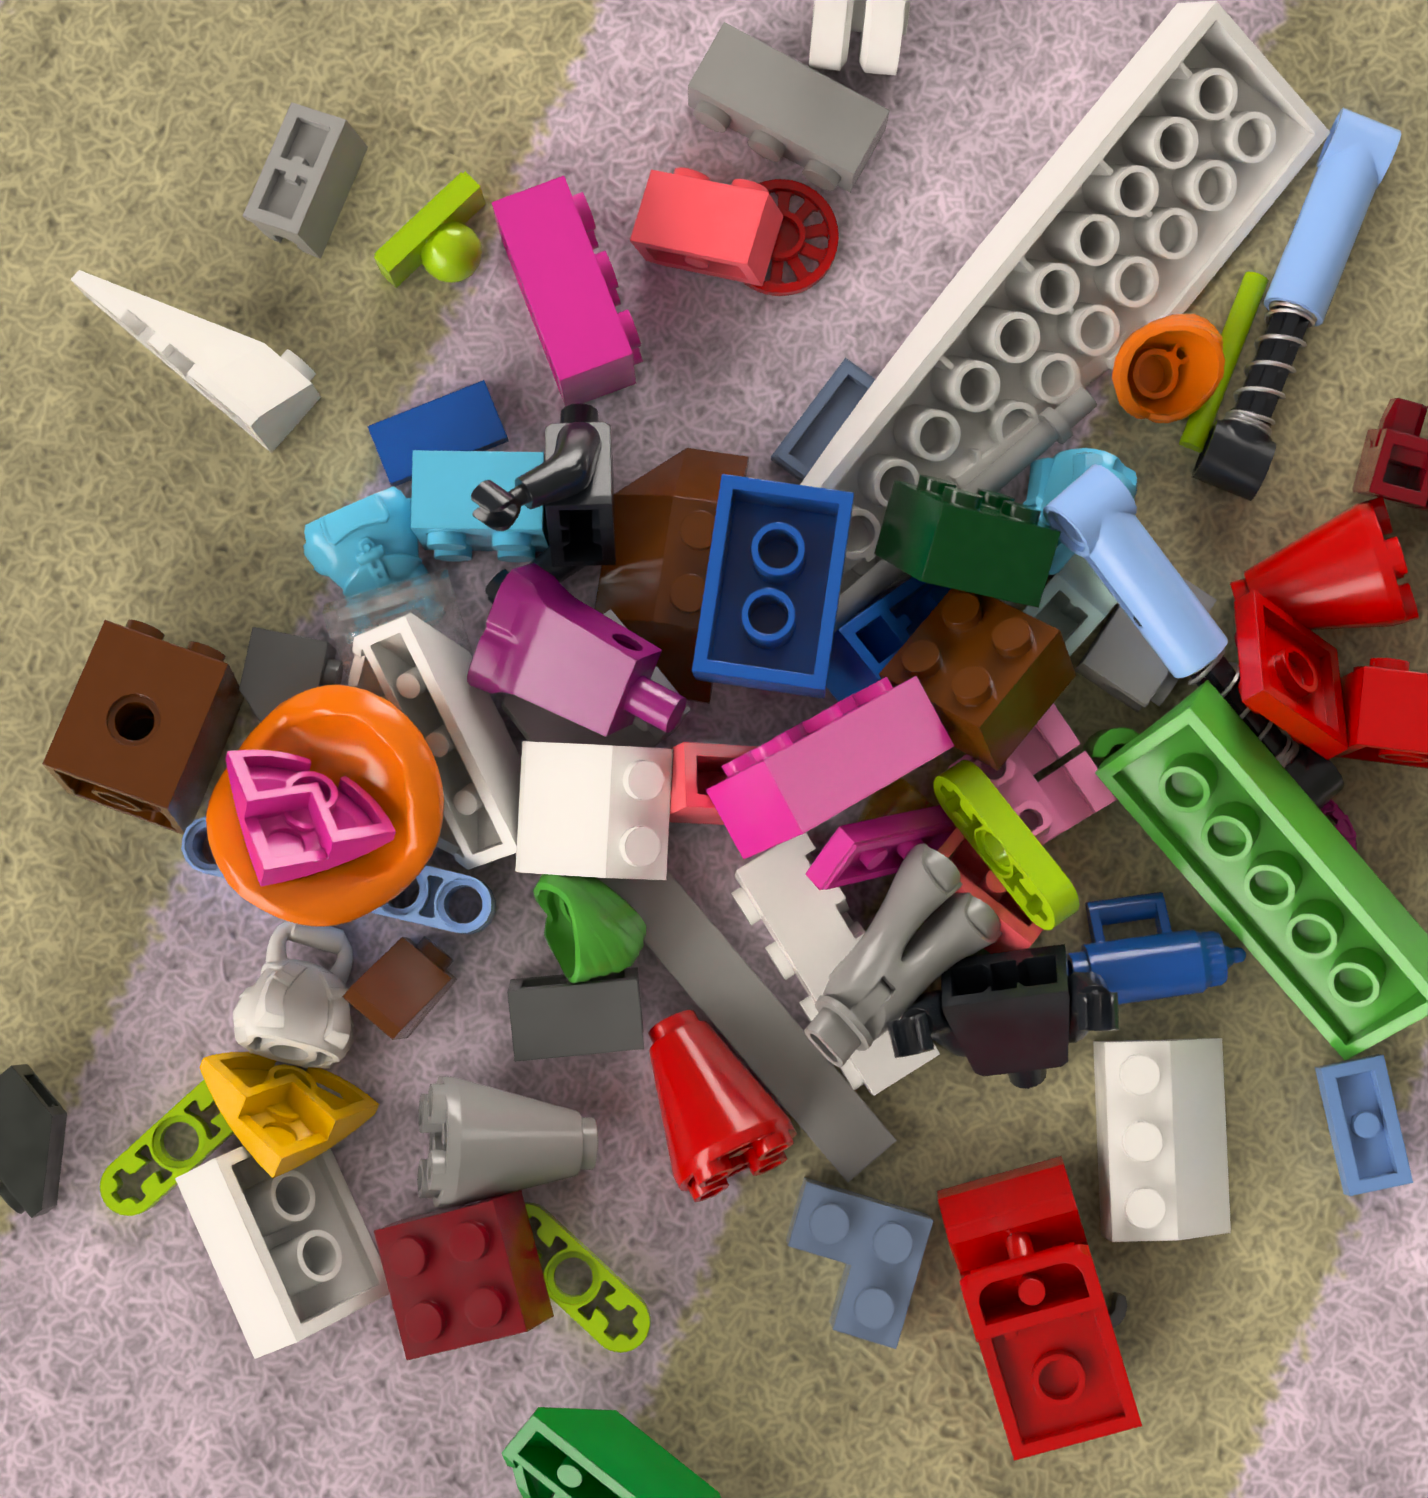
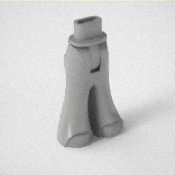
M926 844L915 845L909 851L900 865L872 923L855 947L829 975V981L823 996H819L815 1003L818 1014L807 1026L804 1033L821 1054L833 1065L842 1067L856 1049L859 1051L867 1050L873 1041L888 1031L887 1022L899 1020L921 993L939 976L960 960L995 943L1003 934L1000 931L999 917L988 904L972 896L971 893H955L963 885L960 882L959 870L946 856L928 847Z

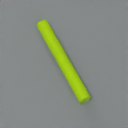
M1248 271L1243 276L1221 333L1225 357L1224 376L1207 402L1199 410L1189 415L1179 441V445L1199 453L1204 449L1269 281L1259 273Z

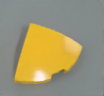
M227 1052L203 1057L199 1068L218 1109L242 1145L272 1178L287 1173L324 1153L375 1115L379 1107V1103L364 1091L322 1068L308 1067L307 1071H304L293 1065H275L276 1060L249 1052ZM316 1082L336 1091L342 1098L318 1087Z

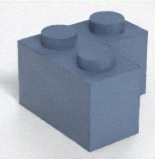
M804 1177L786 1236V1242L790 1247L845 1263L829 1319L832 1329L897 1349L933 1219L922 1212Z

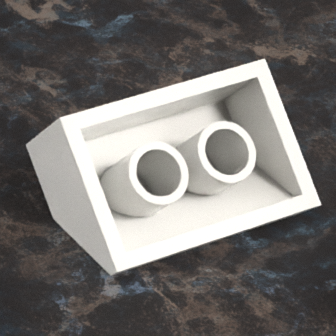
M1222 1038L1093 1041L1101 1236L1111 1242L1178 1241L1231 1233Z
M241 1146L175 1178L254 1359L297 1343L390 1294L381 1259L331 1148L305 1164L272 1178L256 1162L246 1148Z

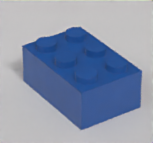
M722 474L692 672L696 680L825 699L853 511L854 492Z

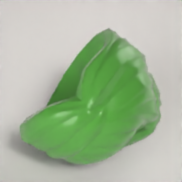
M542 874L533 889L536 902L547 914L544 928L545 939L570 983L586 982L591 978L606 976L611 972L619 973L623 969L631 967L644 946L643 941L646 936V924L637 911L596 877Z

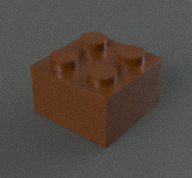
M951 588L882 669L879 676L881 679L888 677L892 687L917 676L954 747L998 771L1074 679L1076 673L1059 629L996 598Z

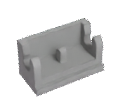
M291 102L243 213V217L247 221L254 223L271 240L281 243L283 238L295 243L297 248L304 253L321 259L368 146L347 120Z

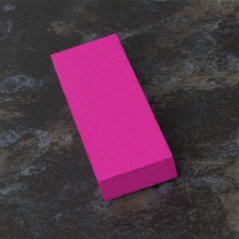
M941 805L842 825L837 828L805 875L819 890H828L897 873L903 860L915 845L926 844L928 847L938 851L957 827L942 809Z

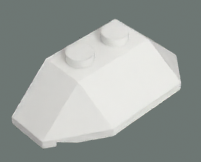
M412 613L354 637L352 652L355 655L350 670L348 686L368 690L390 701L401 710L423 734L437 763L444 793V813L441 833L436 847L454 855V860L467 870L516 853L521 758L490 694L470 686L467 682V674L472 661L470 652Z

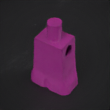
M535 563L514 568L507 574L496 594L486 621L485 631L479 639L468 670L467 682L470 686L491 694L503 692L516 695L605 737L632 725L635 716L666 733H670L680 721L687 704L685 697L651 680L662 649L575 598L553 575Z

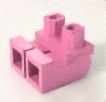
M1054 703L998 771L968 754L948 766L949 769L961 760H969L976 764L986 774L1041 845H1044L1117 800L1095 774L1098 768L1086 750L1037 782L1033 775L1081 744Z

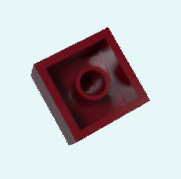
M522 1190L452 1208H442L415 1215L374 1230L406 1361L528 1332L554 1316Z

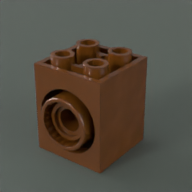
M129 619L126 626L104 620L42 764L68 794L184 835L186 828L195 820L234 726L244 696L239 690V684L229 664L224 662L226 656L220 651L194 641H189L186 648L163 640L165 636L163 632L137 620ZM150 732L145 738L138 740L143 734Z

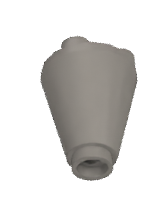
M439 1076L436 1084H430L428 1094H421L418 1109L419 1132L430 1133L428 1159H420L418 1195L419 1198H432L433 1204L437 1208H452L575 1177L580 1170H593L595 1167L598 1151L596 1120L593 1117H581L579 1111L452 1076Z

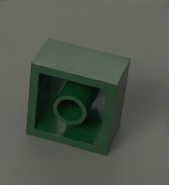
M920 475L917 485L894 480L874 555L922 582L1039 608L1061 531L1039 522L1041 510L1014 502L1015 498L994 491L978 488L975 494L958 489L957 484L932 476Z

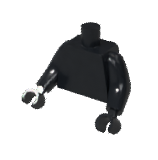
M582 403L570 404L561 410L560 423H551L545 427V462L515 479V487L510 491H506L491 480H485L471 494V500L480 506L473 511L472 516L496 531L508 530L518 518L521 506L525 505L529 509H534L545 505L550 546L530 563H535L549 572L559 583L585 566L616 565L611 425L599 422L598 411L593 406ZM506 569L497 573L485 588L488 600L492 604L501 583L509 573Z
M1065 944L966 957L941 975L942 991L936 990L920 995L905 1011L900 1020L887 1022L895 1058L934 1050L933 1039L953 1054L967 1057L976 1074L983 1077L1008 1074L1010 1082L1014 1086L1029 1089L1036 1087L1044 1081L1047 1074L1046 1069L1062 1067L1068 1062L1069 1043L1081 1041L1089 1031L1119 1030L1118 992H1110L1106 981L1101 975L1094 972H1073L1068 977Z

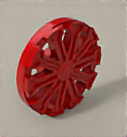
M772 179L760 182L758 184L767 188L769 194L774 192L778 196V208L783 214V220L770 259L772 260L770 280L764 281L763 286L749 283L744 284L765 295L789 296L801 293L816 285L827 274L834 262L839 240L837 220L827 201L817 191L803 183L788 179ZM794 195L803 198V205L795 213L790 212V198ZM813 212H819L824 219L822 223L804 227L803 223ZM824 236L828 239V247L820 249L806 243L805 240ZM798 254L818 262L819 266L813 272H808ZM784 261L788 263L797 278L795 282L784 283L782 281Z

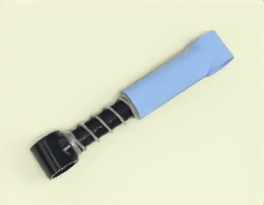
M1342 108L1330 129L1331 133L1326 138L1316 164L1317 172L1264 299V306L1269 310L1265 314L1267 328L1264 335L1258 337L1254 342L1257 350L1254 361L1244 366V373L1247 378L1244 386L1234 392L1233 397L1236 401V406L1226 412L1223 420L1217 419L1212 425L1204 449L1199 454L1192 473V478L1249 501H1252L1258 493L1273 460L1277 443L1272 442L1270 434H1272L1271 426L1276 424L1271 418L1278 400L1286 398L1282 390L1289 373L1296 372L1292 365L1300 347L1307 346L1306 342L1303 341L1307 328L1323 324L1374 192L1388 170L1402 134L1398 129Z
M1092 465L1043 508V515L1048 526L1061 531L1059 540L1069 550L1086 560L1171 674L1177 679L1190 676L1191 679L1188 685L1196 684L1198 687L1206 680H1209L1321 810L1344 787V781L1338 769L1330 760L1325 759L1305 744L1296 743L1286 731L1279 730L1273 722L1261 714L1253 713L1242 702L1238 689L1240 682L1239 665L1228 662L1224 657L1228 638L1135 516L1137 506L1127 487L1110 470L1101 465Z

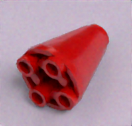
M1382 496L1355 504L1245 570V578L1230 582L1235 601L1252 590H1256L1310 630L1390 627L1419 619L1409 583L1401 585L1397 583L1398 579H1402L1405 574H1408L1397 536L1386 540L1383 535L1392 533L1393 530Z
M685 1010L673 1014L655 1024L648 1031L653 1043L649 1052L672 1172L681 1191H689L694 1202H701L723 1192L729 1187L727 1178L747 1168L750 1169L753 1176H758L773 1170L788 1159L784 1150L794 1144L793 1138L797 1134L789 1117L706 1021H699L694 1010Z

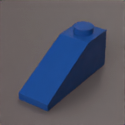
M912 577L840 627L834 633L827 688L835 699L839 702L881 680L879 673L951 588L922 582Z

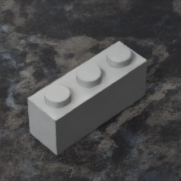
M725 22L688 84V106L695 109L693 115L701 124L720 133H724L727 128H730L749 138L748 146L760 156L774 162H779L782 156L804 168L802 174L807 180L828 191H834L839 186L851 193L886 130L890 111Z

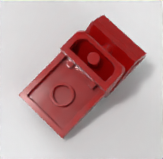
M1062 1156L938 1190L937 1198L949 1246L962 1278L959 1282L976 1341L981 1349L1014 1461L1141 1427V1419Z

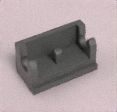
M638 967L625 968L619 973L611 972L606 976H598L586 982L570 983L564 974L510 980L507 994L515 1062L644 1049Z

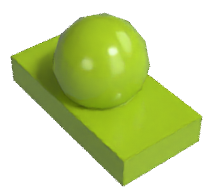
M466 171L464 173L460 172L374 253V259L381 274L395 288L406 280L421 264H423L430 275L443 282H461L472 276L479 266L482 256L481 242L474 230L466 226L465 223L485 205L481 186Z

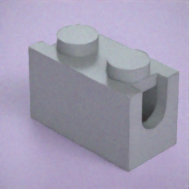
M1183 578L1209 613L1217 600ZM1119 604L1075 668V672L1136 712H1139L1142 706L1145 708L1150 701L1160 706L1178 681Z

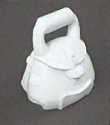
M285 921L276 927L269 940L266 963L262 966L260 977L254 985L246 988L239 996L240 999L233 1011L234 1033L238 1044L248 1049L249 1053L304 1068L330 1069L333 1063L339 1062L346 1056L354 1042L353 1027L355 1025L350 1015L349 1002L342 997L348 990L346 983L353 963V948L344 930L332 926H307ZM289 940L337 954L336 962L330 970H327L312 962L288 959L286 942Z

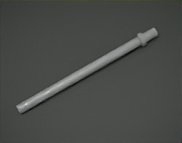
M1080 387L1055 410L1047 407L1038 415L1040 423L962 490L975 494L978 488L999 492L1056 441L1064 444L1073 436L1071 428L1097 407L1094 398L1087 390ZM883 559L875 564L840 595L835 632L905 572Z

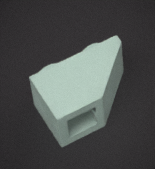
M1074 554L1061 571L1055 574L1045 585L1039 608L1027 605L1022 612L1059 629L1068 654L1071 656L1105 618L1117 601L1082 556Z

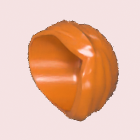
M1172 314L1154 320L1133 332L1121 345L1113 367L1112 381L1119 404L1128 414L1136 419H1148L1154 423H1171L1185 419L1199 410L1214 394L1224 376L1225 357L1222 335L1208 319L1196 314Z

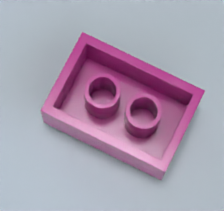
M561 176L491 202L502 243L564 405L583 404L636 384L634 365L643 362L639 350L641 346L640 338L629 310L627 309L619 313L616 311L615 307L621 305L616 290L619 287L606 251L594 254L593 249L599 248L594 233L596 226L584 193L581 192L572 196L565 176Z
M917 676L895 687H892L888 677H885L822 710L821 713L773 737L772 740L724 764L721 767L727 778L706 789V792L744 860L806 833L954 747V744Z

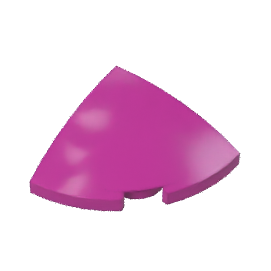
M270 750L227 751L226 765L233 799L244 840L260 886L281 883L333 868L394 840L396 831L381 806L370 794L348 777H341L337 788L333 781L324 774L309 771L311 760L308 758Z

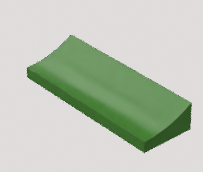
M1206 680L1149 728L1102 761L1095 771L1098 778L1344 1061L1428 1016V934L1209 680Z

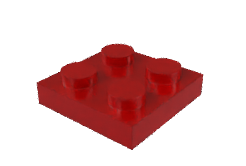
M1252 590L1234 601L1236 622L1234 640L1238 649L1240 670L1238 689L1242 702L1253 713L1261 714L1286 731L1294 741L1305 744L1327 760L1349 749L1337 649L1256 590Z

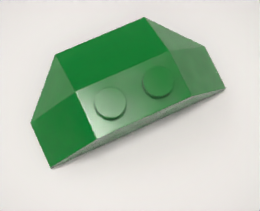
M538 1407L501 1453L507 1466L513 1469L517 1487L523 1498H721L717 1490L616 1410Z

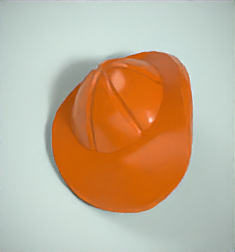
M346 685L316 687L282 702L252 730L238 750L279 751L308 758L311 760L309 771L324 774L333 781L337 788L340 778L348 777L370 794L381 806L396 831L394 840L333 868L281 883L260 886L241 830L227 767L217 781L208 803L206 813L208 840L214 859L227 883L243 899L277 918L301 925L323 927L344 924L363 917L385 905L404 891L421 873L431 858L440 837L444 813V793L439 769L433 753L420 730L390 701L368 690Z

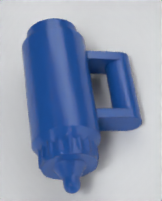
M1162 892L1086 902L1085 907L1092 943L1083 944L1080 952L1067 953L1068 977L1073 972H1094L1101 975L1106 981L1109 991L1118 992V1005L1198 994L1203 993L1209 987L1221 986L1227 982L1228 969L1234 963L1243 962L1246 959V952L1240 947L1230 948L1224 945L1220 934L1215 931L1198 932L1194 929L1172 932L1164 895ZM1155 918L1158 934L1105 941L1102 928L1104 925Z

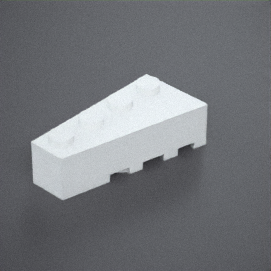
M804 833L774 846L737 869L735 878L741 887L731 892L750 925L755 924L759 920H762L775 940L765 949L785 980L795 974L809 995L800 1001L799 1004L811 1022L818 1014L815 1003L819 996H823L829 981V975L850 953L866 931L858 921L853 922L847 913L850 909L840 887L819 890L805 875L815 861L810 852L816 848L808 834ZM886 1031L882 1036L873 1041L867 1050L859 1051L856 1049L847 1062L839 1068L853 1090L865 1085L869 1093L875 1096L937 1057L940 1053L934 1045V1050L895 1058L889 1031Z

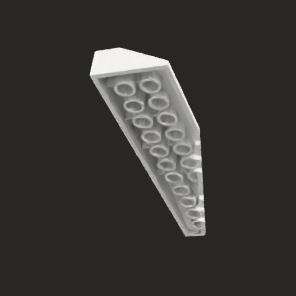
M1217 1L1176 4L944 289L864 394L800 484L854 492L853 511L843 575L862 560L869 562L876 556L874 551L894 480L917 485L920 475H927L958 485L957 488L963 489L1040 423L1038 415L1047 407L1055 410L1080 387L1085 389V387L1108 369L1113 370L1115 358L1121 345L1133 332L1154 320L1172 314H1184L1331 133Z

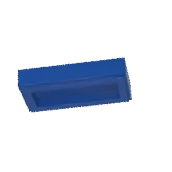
M484 380L367 426L392 487L412 480L413 450L486 451L509 442Z

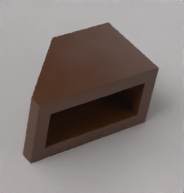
M425 936L418 944L414 943L410 938L402 937L342 997L392 1040L405 1039L412 1034L457 981V978L446 970L454 960Z

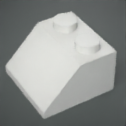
M522 741L515 872L598 878L666 880L673 749Z

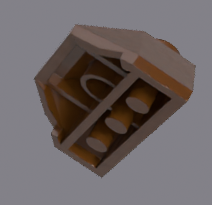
M693 448L682 450L614 493L616 565H601L594 609L602 614L611 609L628 630L662 649L656 666L679 695L685 697L688 701L710 704L713 682L696 680L692 672L721 476L722 474L746 477L749 457Z

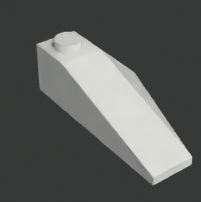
M80 270L71 278L72 282L88 299L271 453L321 398L314 385L310 382L316 373L289 349L279 356L263 342Z

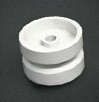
M814 0L808 67L840 71L847 62L850 32L853 31L861 32L859 63L864 73L896 75L902 35L907 33L911 0Z

